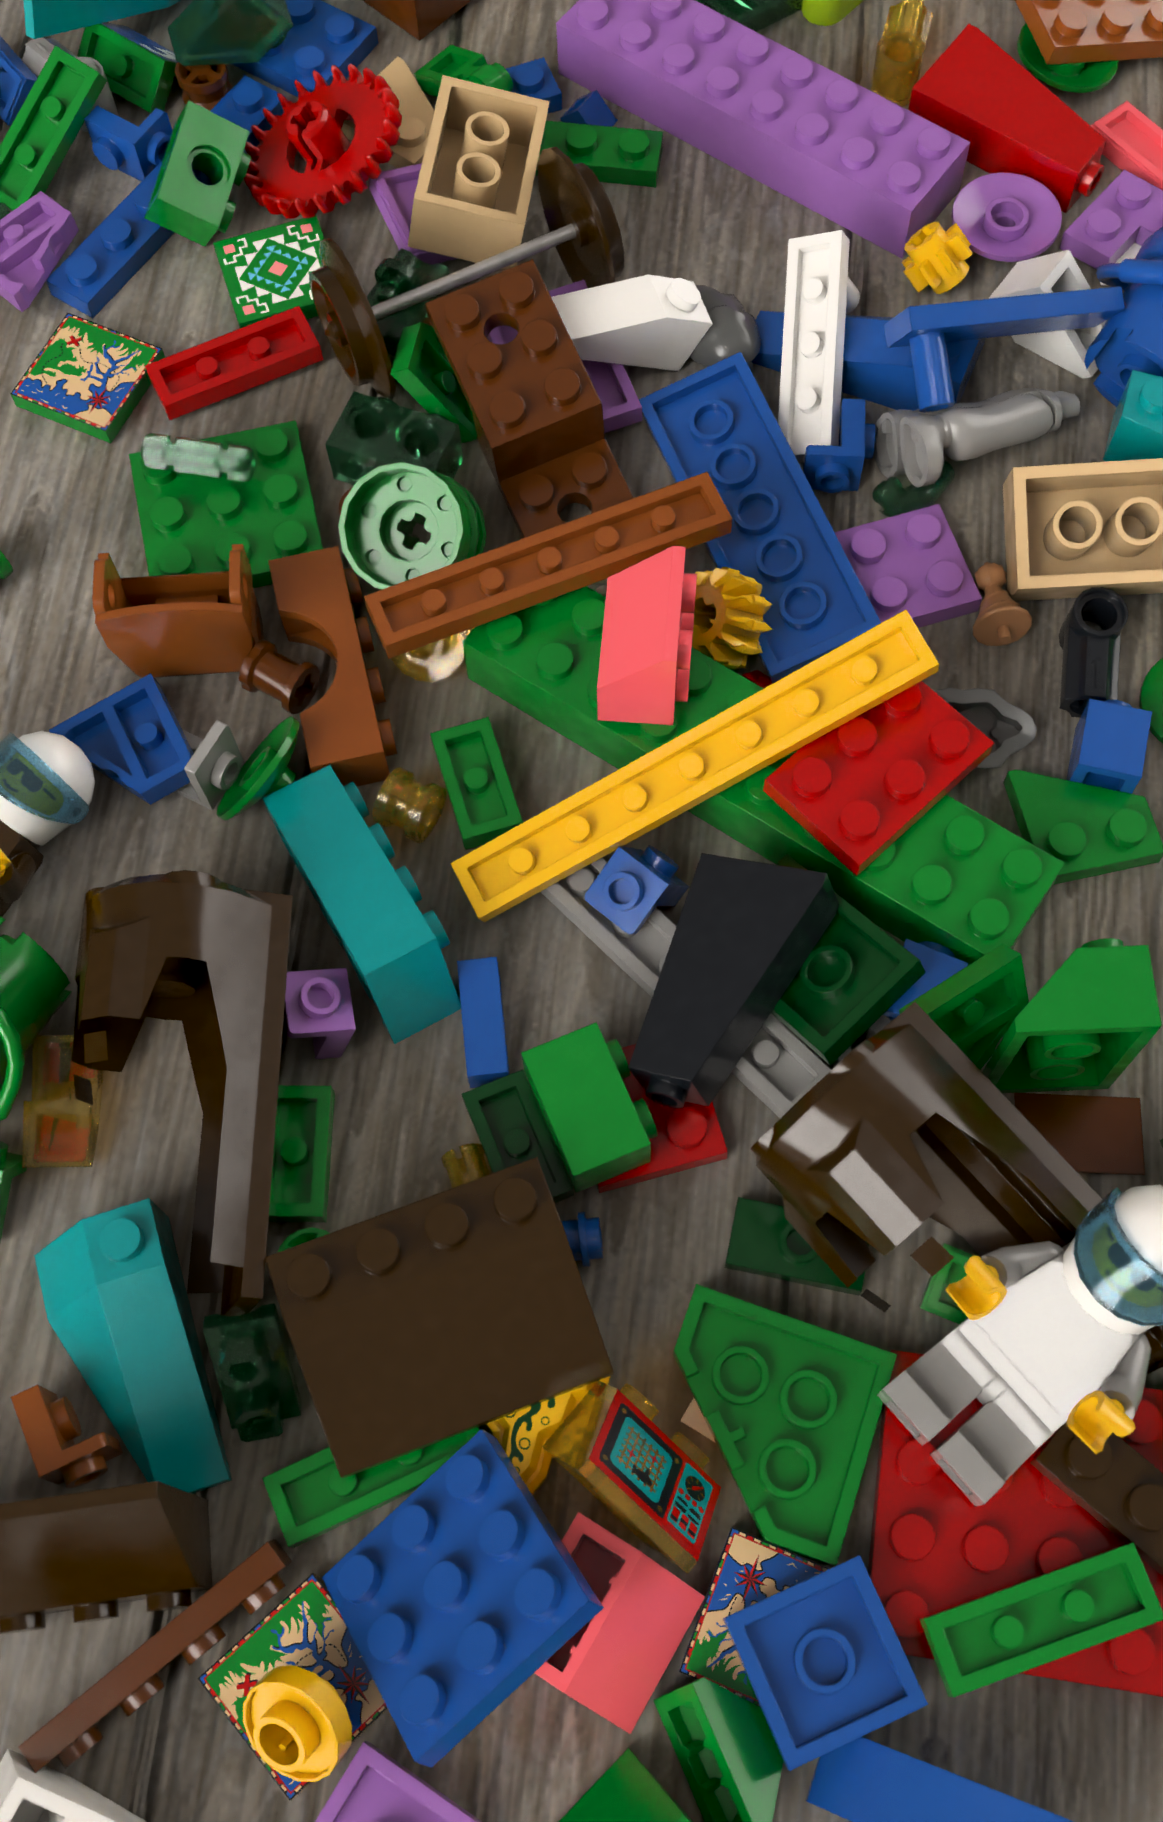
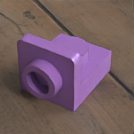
M347 968L287 972L284 1006L287 1035L293 1039L312 1037L315 1059L341 1057L356 1030Z

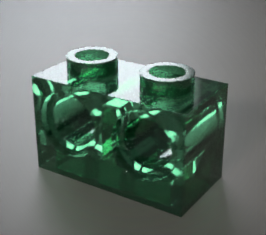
M353 391L325 443L333 478L351 485H355L358 479L378 466L400 462L425 467L454 479L463 461L459 424L450 422L438 414H425L399 406L394 401L385 397L374 398Z

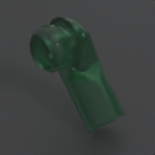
M944 460L941 476L934 484L923 487H916L911 484L904 488L897 477L890 476L886 481L883 480L874 488L872 493L873 500L881 506L880 513L886 517L932 506L954 479V469Z

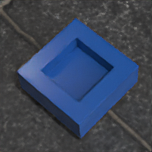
M544 57L506 68L513 81V90L511 92L550 101L547 114L562 110V92Z

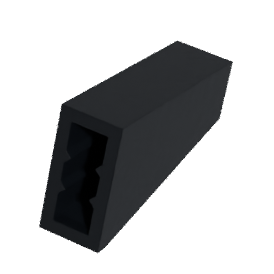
M705 853L701 854L628 1066L629 1070L646 1091L645 1095L649 1099L672 1108H683L685 1102L709 1107L835 917L839 902L827 873Z

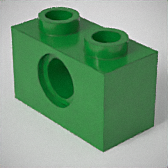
M188 100L175 122L144 218L204 247L216 231L224 234L229 227L236 207V203L228 199L233 184L241 185L250 164L251 155L243 152L250 131ZM192 170H199L206 174L212 185L201 183L194 176Z

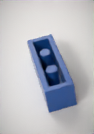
M497 957L457 961L466 1070L470 1088L480 1087L510 1074L500 970Z

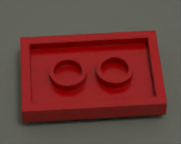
M921 681L801 747L765 779L763 791L852 873L858 876L990 755L994 742Z

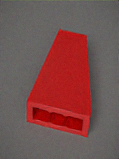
M968 24L912 87L908 110L969 141L970 146L966 161L990 174L1015 173L1040 182L1052 192L1060 205L1061 211L1064 213L1069 211L1081 195L1089 197L1097 187L1105 168L1099 161L1106 139L979 28Z

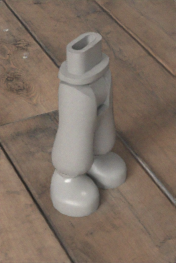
M1022 388L1007 391L978 402L955 403L950 408L935 412L922 413L919 412V409L913 411L899 409L883 413L875 424L874 457L879 470L885 477L890 478L906 473L910 483L914 486H927L934 484L941 476L944 454L954 461H965L978 458L995 450L1035 440L1046 433L1058 430L1062 420L1077 416L1080 412V401L1073 393L1063 391L1052 392L1038 388Z

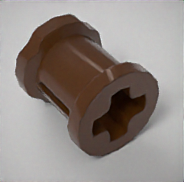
M262 640L253 646L252 650L245 657L239 674V681L243 689L249 692H257L259 690L281 701L282 708L291 714H298L307 707L315 695L320 679V670L316 665L310 662L299 664L279 654L276 645L267 640Z

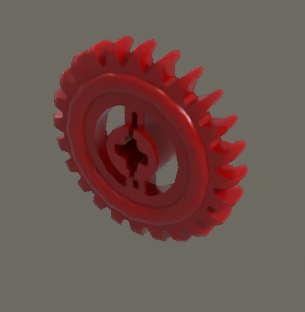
M349 64L350 78L346 80L340 69L332 65L333 80L330 85H327L320 73L315 70L313 71V78L316 85L313 92L310 93L298 80L294 81L298 91V101L295 103L287 100L283 94L277 93L284 113L282 115H273L268 109L263 108L262 112L271 125V129L263 131L258 126L252 125L251 130L261 146L255 147L249 142H246L245 151L251 155L253 162L250 161L244 182L260 206L266 207L270 214H283L288 219H295L300 214L304 219L312 218L316 215L318 209L323 214H327L334 210L335 203L340 202L344 206L351 202V194L353 192L363 193L368 188L366 181L369 178L377 179L383 172L379 165L388 163L394 154L390 147L398 143L400 136L398 129L402 122V115L399 112V100L382 76H376L367 67L363 69L362 76L356 66ZM344 120L355 124V135L351 143L342 131ZM298 151L307 163L304 173L294 170L295 156Z

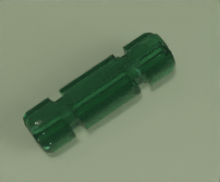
M155 433L146 434L141 446V457L143 458L144 465L148 468L168 470L170 465H174L175 472L221 478L222 473H227V479L243 482L251 481L256 468L254 450L245 446L230 444L228 450L223 449V443L176 437L175 442H170L169 435Z

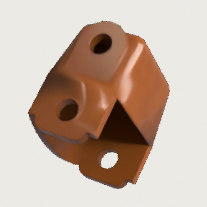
M243 544L232 545V551L229 553V571L120 578L109 553H99L98 559L94 561L92 602L95 612V624L107 647L139 677L143 678L150 673L156 678L240 672L243 661L253 646L264 640L261 612L253 590L252 570Z

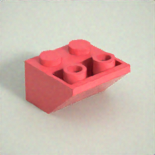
M672 546L608 577L597 682L598 720L673 725L675 701L688 702L697 574L684 573L686 547Z
M578 1512L563 1537L562 1543L604 1608L538 1668L534 1674L631 1734L705 1596L643 1552Z

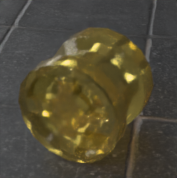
M398 767L389 774L377 794L372 811L373 822L387 828L395 825L403 829L406 838L420 844L426 840L438 823L446 803V789L432 782L423 785L416 781L414 773Z

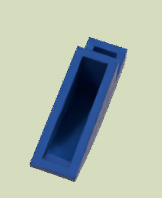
M860 1737L818 1757L806 1797L807 1802L851 1822H1074L864 1737Z

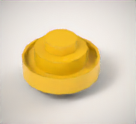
M278 1666L267 1672L249 1691L243 1703V1724L253 1747L261 1758L278 1773L298 1782H317L330 1775L344 1758L352 1744V1723L346 1706L340 1699L336 1689L324 1678L301 1667Z

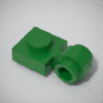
M449 45L415 72L417 82L422 91L438 97L442 75L510 92L513 90L512 78L499 63L487 64L483 54L454 45Z

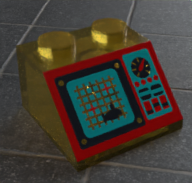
M597 1381L544 1443L542 1448L641 1542L688 1574L699 1560L721 1487L703 1471L710 1460L693 1442L677 1431L671 1439L652 1422L659 1413L658 1409L633 1386L626 1383L619 1391L617 1388Z

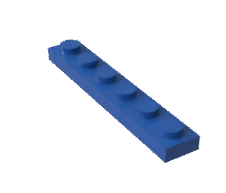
M246 75L211 109V112L250 131L247 142L255 147L259 144V141L254 136L251 126L256 125L263 131L271 129V125L262 112L263 108L268 109L273 115H282L284 113L277 97L279 92ZM162 161L47 278L46 283L52 296L94 318L175 233L144 218ZM192 170L194 176L201 183L212 185L206 174L199 170Z

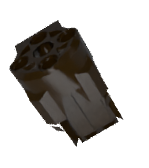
M180 870L166 874L129 877L106 887L88 890L85 894L75 974L77 998L70 1061L93 1070L122 1072L145 1017L182 1021L203 1111L187 1294L222 1293L220 1320L241 1321L263 1299L293 896L242 889L221 882L217 877L199 871ZM73 1074L75 1099L93 1105L91 1081Z
M916 1002L912 1003L882 1030L851 1051L751 1147V1151L756 1155V1166L782 1194L786 1220L846 1287L855 1282L876 1261L866 1242L886 1256L929 1217L960 1234L981 1257L1001 1247L1051 1241L1063 1247L1070 1243L1080 1229L1107 1204ZM932 1236L910 1255L932 1277L954 1258ZM868 1289L860 1295L884 1313L891 1306ZM1163 1322L1144 1333L1152 1348L1147 1374L1163 1367Z

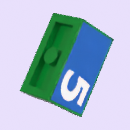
M110 22L85 27L77 57L93 58L102 65L112 92L149 113H152L156 108L165 110L175 76V66L181 56L127 26Z

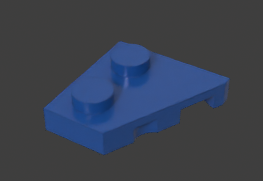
M151 673L49 729L50 733L63 735L78 745L91 762L93 768L150 805L190 783L184 768L194 753L161 685Z

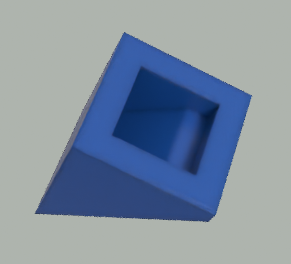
M597 90L578 98L560 118L562 122L610 127L618 121Z

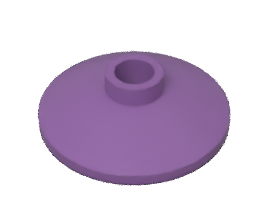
M992 173L969 182L956 196L951 216L952 224L956 223L970 242V250L985 258L1003 262L1023 261L1040 255L1054 243L1062 223L1061 208L1052 192L1040 182L1015 173Z

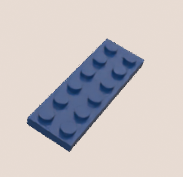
M741 352L639 399L642 406V415L675 483L708 472L732 517L731 533L705 542L716 568H732L739 570L742 575L754 578L758 583L762 584L760 596L765 597L768 602L773 604L763 616V621L773 630L761 633L758 638L763 652L758 653L772 684L881 624Z

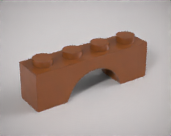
M339 546L268 560L278 611L288 641L308 644L321 649L337 663L336 674L328 691L314 705L299 714L312 773L330 764L343 786L354 782L356 787L391 779L386 757L398 753L390 718L378 721L375 704L384 703L386 699L378 666L366 668L364 653L375 650L367 616L355 618L353 604L363 602L358 575L352 567L344 569Z

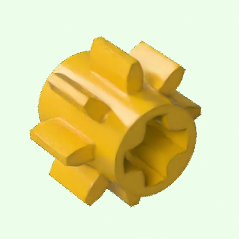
M939 222L929 223L919 229L907 241L904 250L909 257L902 261L905 267L903 273L917 292L922 291L929 285L935 294L945 293L959 284L969 272V265L965 260L973 254L969 248L971 244L956 223L946 231Z

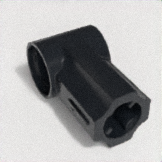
M1094 587L1083 591L1075 600L1059 632V643L1063 649L1060 709L1069 712L1071 717L1080 718L1089 699L1107 701L1117 700L1121 631L1126 625L1129 614L1127 604L1123 598L1115 591L1104 587ZM1084 621L1094 622L1102 630L1092 629Z

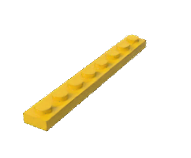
M906 609L450 864L478 919L485 923L610 854L619 846L622 847L939 672V663Z

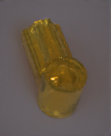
M902 0L899 4L890 6L883 35L877 43L871 91L901 107L909 104L912 87L919 81L921 66L932 26L933 12L924 6L923 0Z

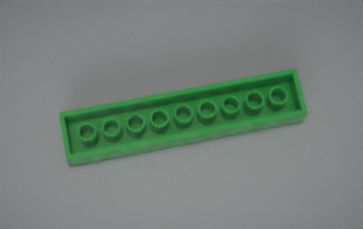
M587 586L474 627L462 642L468 679L617 769L626 766L764 689L692 647L688 702L675 701L673 725L598 720L597 682L606 597ZM798 750L687 810L774 864H777L788 854L807 870L827 873L834 892L880 928L903 942L909 939L916 943L923 941L938 943L951 950L955 958L967 962L968 965L1001 944L1011 949L1014 948L1048 895L1065 864L946 794L856 876L763 791L765 779Z

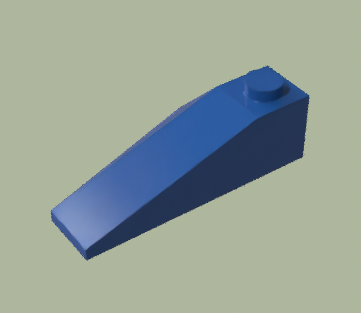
M760 311L756 318V323L760 334L761 347L752 363L781 372L784 312ZM846 315L842 392L895 410L905 409L913 411L919 409L910 346L887 348L884 324L893 317ZM986 338L946 342L955 403H960Z

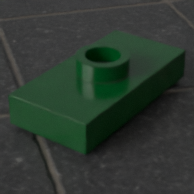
M738 1197L725 1268L857 1296L861 1294L865 1271L855 1282L846 1287L786 1220L784 1206Z

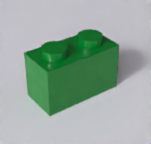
M597 1022L521 1052L526 1077L575 1193L651 1162V1143L649 1140L658 1136L657 1129L643 1098L632 1102L622 1079L631 1076V1072L623 1050L616 1038L605 1042Z

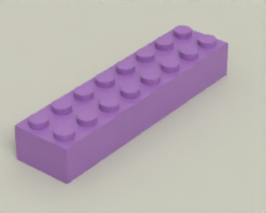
M578 0L556 23L558 74L592 92L597 90L600 96L900 258L907 254L904 250L907 241L919 229L934 222L960 190L970 146L969 141L695 0Z

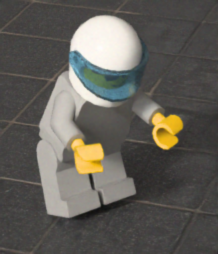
M1162 1185L1131 1187L1123 1193L1118 1187L1114 1188L1087 1213L1077 1228L1074 1239L1063 1247L1051 1241L1001 1247L981 1257L977 1255L970 1257L964 1266L967 1275L955 1283H950L945 1289L968 1318L878 1393L877 1396L921 1446L936 1436L975 1398L979 1400L982 1406L929 1454L975 1507L986 1504L1006 1483L1005 1481L1065 1422H1067V1427L1095 1454L1103 1451L1104 1443L1112 1433L1123 1438L1134 1431L1135 1423L1132 1420L1143 1396L1152 1349L1144 1333L1156 1325H1163Z

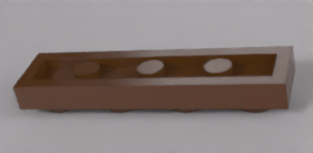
M273 1539L266 1542L23 1742L18 1748L35 1773L56 1758H58L64 1769L68 1768L104 1738L96 1724L119 1705L127 1717H129L165 1687L158 1673L178 1656L182 1655L190 1666L226 1636L218 1624L241 1604L251 1615L282 1590L286 1585L278 1574L291 1564L292 1561L278 1541Z

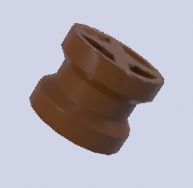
M195 49L181 56L176 63L175 74L180 87L183 89L182 99L184 106L189 100L211 111L232 89L228 81L227 64L224 57L217 51Z

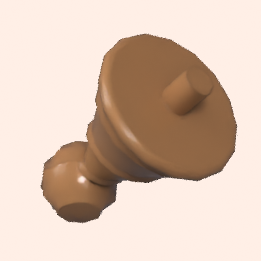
M986 562L974 573L975 584L980 591H984L985 595L980 604L979 615L973 625V636L978 642L986 646L1008 645L1018 641L1028 633L1032 626V616L1018 602H1015L1007 591L1002 589L1003 585L1007 582V572L1004 571L1003 566Z

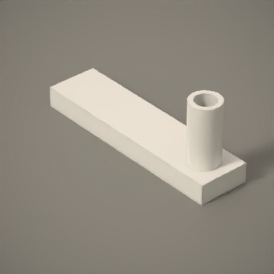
M843 230L792 238L788 241L778 424L798 463H804L805 451L808 445L839 446L846 314L852 312L860 300L858 288L848 277L850 240Z

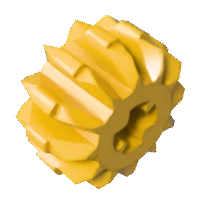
M722 567L721 569L715 568L713 571H695L697 582L692 647L729 669L746 668L748 655L763 653L758 640L760 634L773 630L763 621L764 614L773 604L768 602L765 597L760 596L762 584L758 583L754 578L740 574L739 570Z

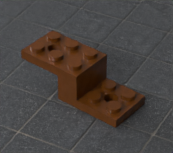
M533 259L425 303L428 317L471 408L480 448L522 539L566 523L559 516L563 508L569 504H583L590 509L592 514L633 499L630 489L605 439L602 402ZM499 326H510L518 332L517 336L506 344H495L487 339L491 330Z

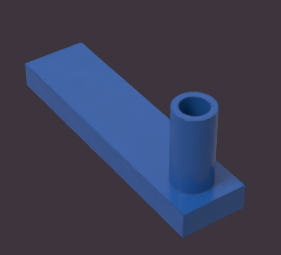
M1122 286L907 307L885 323L884 329L887 348L910 346L919 412L927 413L944 410L955 405L946 342L1095 327L1125 310Z

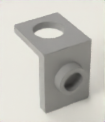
M219 720L215 721L204 739L183 730L194 753L184 768L190 783L174 791L212 811L225 791L234 784L244 764L243 757L229 725Z

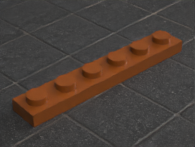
M708 472L368 594L364 596L386 655L390 659L607 579L672 546H681L689 549L731 533L732 517Z

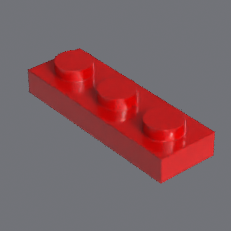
M297 306L145 365V368L170 421L322 361L323 355L315 334L300 306Z

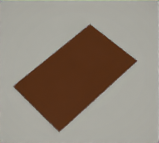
M1014 1093V1102L1017 1110L1076 1172L1145 1175L1140 1098Z

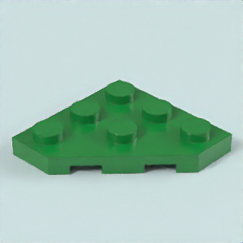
M696 1284L673 1355L758 1531L766 1542L825 1565L835 1567L837 1566L883 1406V1401L877 1395L889 1384L897 1354Z

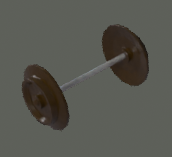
M557 147L542 150L537 163L538 188L550 233L372 307L342 250L331 238L321 240L319 250L321 267L309 273L310 289L325 335L350 381L355 386L370 383L382 399L388 401L394 399L396 386L394 377L390 374L392 365L377 320L554 246L573 283L585 280L587 287L592 288L615 282V278L619 277L624 269L623 242L613 207L594 172L584 163L573 164L570 158Z

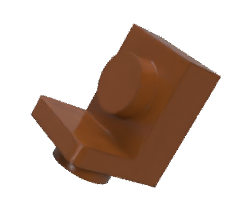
M37 1384L11 1397L39 1478L58 1485L65 1482L67 1488H75L104 1475L108 1471L106 1462L123 1453L119 1440L105 1432L98 1433L74 1444L73 1439L81 1436V1427L76 1412L66 1396L58 1399L55 1393Z

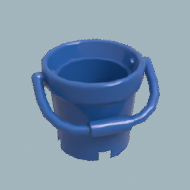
M1163 227L1144 241L1135 259H1124L1121 263L1104 264L1096 270L1097 279L1101 283L1111 287L1122 286L1124 291L1125 310L1106 321L1097 337L1088 347L1084 360L1087 370L1095 359L1096 366L1101 373L1093 384L1099 393L1115 407L1118 406L1132 370L1163 377Z

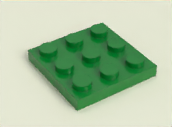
M296 420L129 454L149 576L229 571V553L232 551V545L243 544L252 570L253 588L273 584L268 560L324 549Z

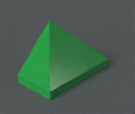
M704 1677L654 1699L655 1706L704 1821L772 1822L783 1759L761 1707Z

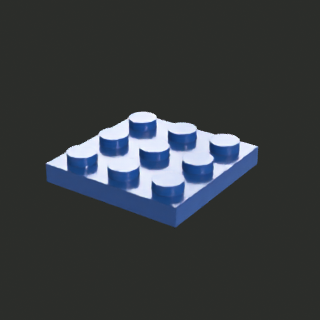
M483 1429L474 1435L322 1577L414 1762L431 1768L604 1608L497 1438Z

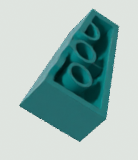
M329 764L263 797L262 799L281 840L313 898L317 900L340 947L343 946L369 999L373 998L393 1043L396 1044L460 1010L461 1003L441 949L450 945L448 936L433 910L422 914L415 904L422 900V896L407 867L404 865L394 870L389 859L395 857V852L380 824L376 823L370 827L367 826L363 818L370 815L354 782L343 786Z

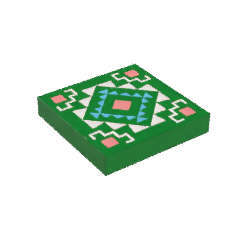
M316 215L312 218H302L213 242L240 328L300 306L306 319L318 316L310 289L309 273L321 267L320 241L325 238Z

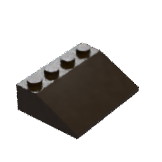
M537 1157L265 1257L288 1334L342 1479L614 1375L564 1227Z
M153 1481L0 1504V1634L46 1628L45 1614L73 1610V1623L119 1617L118 1603L146 1599L147 1612L186 1608L192 1604L191 1592L209 1590L213 1587L207 1499L162 1482Z

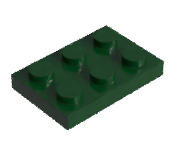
M788 854L776 864L807 870ZM836 892L835 895L839 906L835 917L771 1012L830 1066L926 973L921 961Z

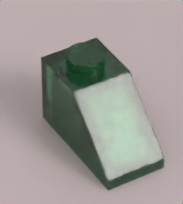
M193 0L167 29L176 60L183 66L258 62L270 49L278 47L284 41L288 31L294 25L285 0Z

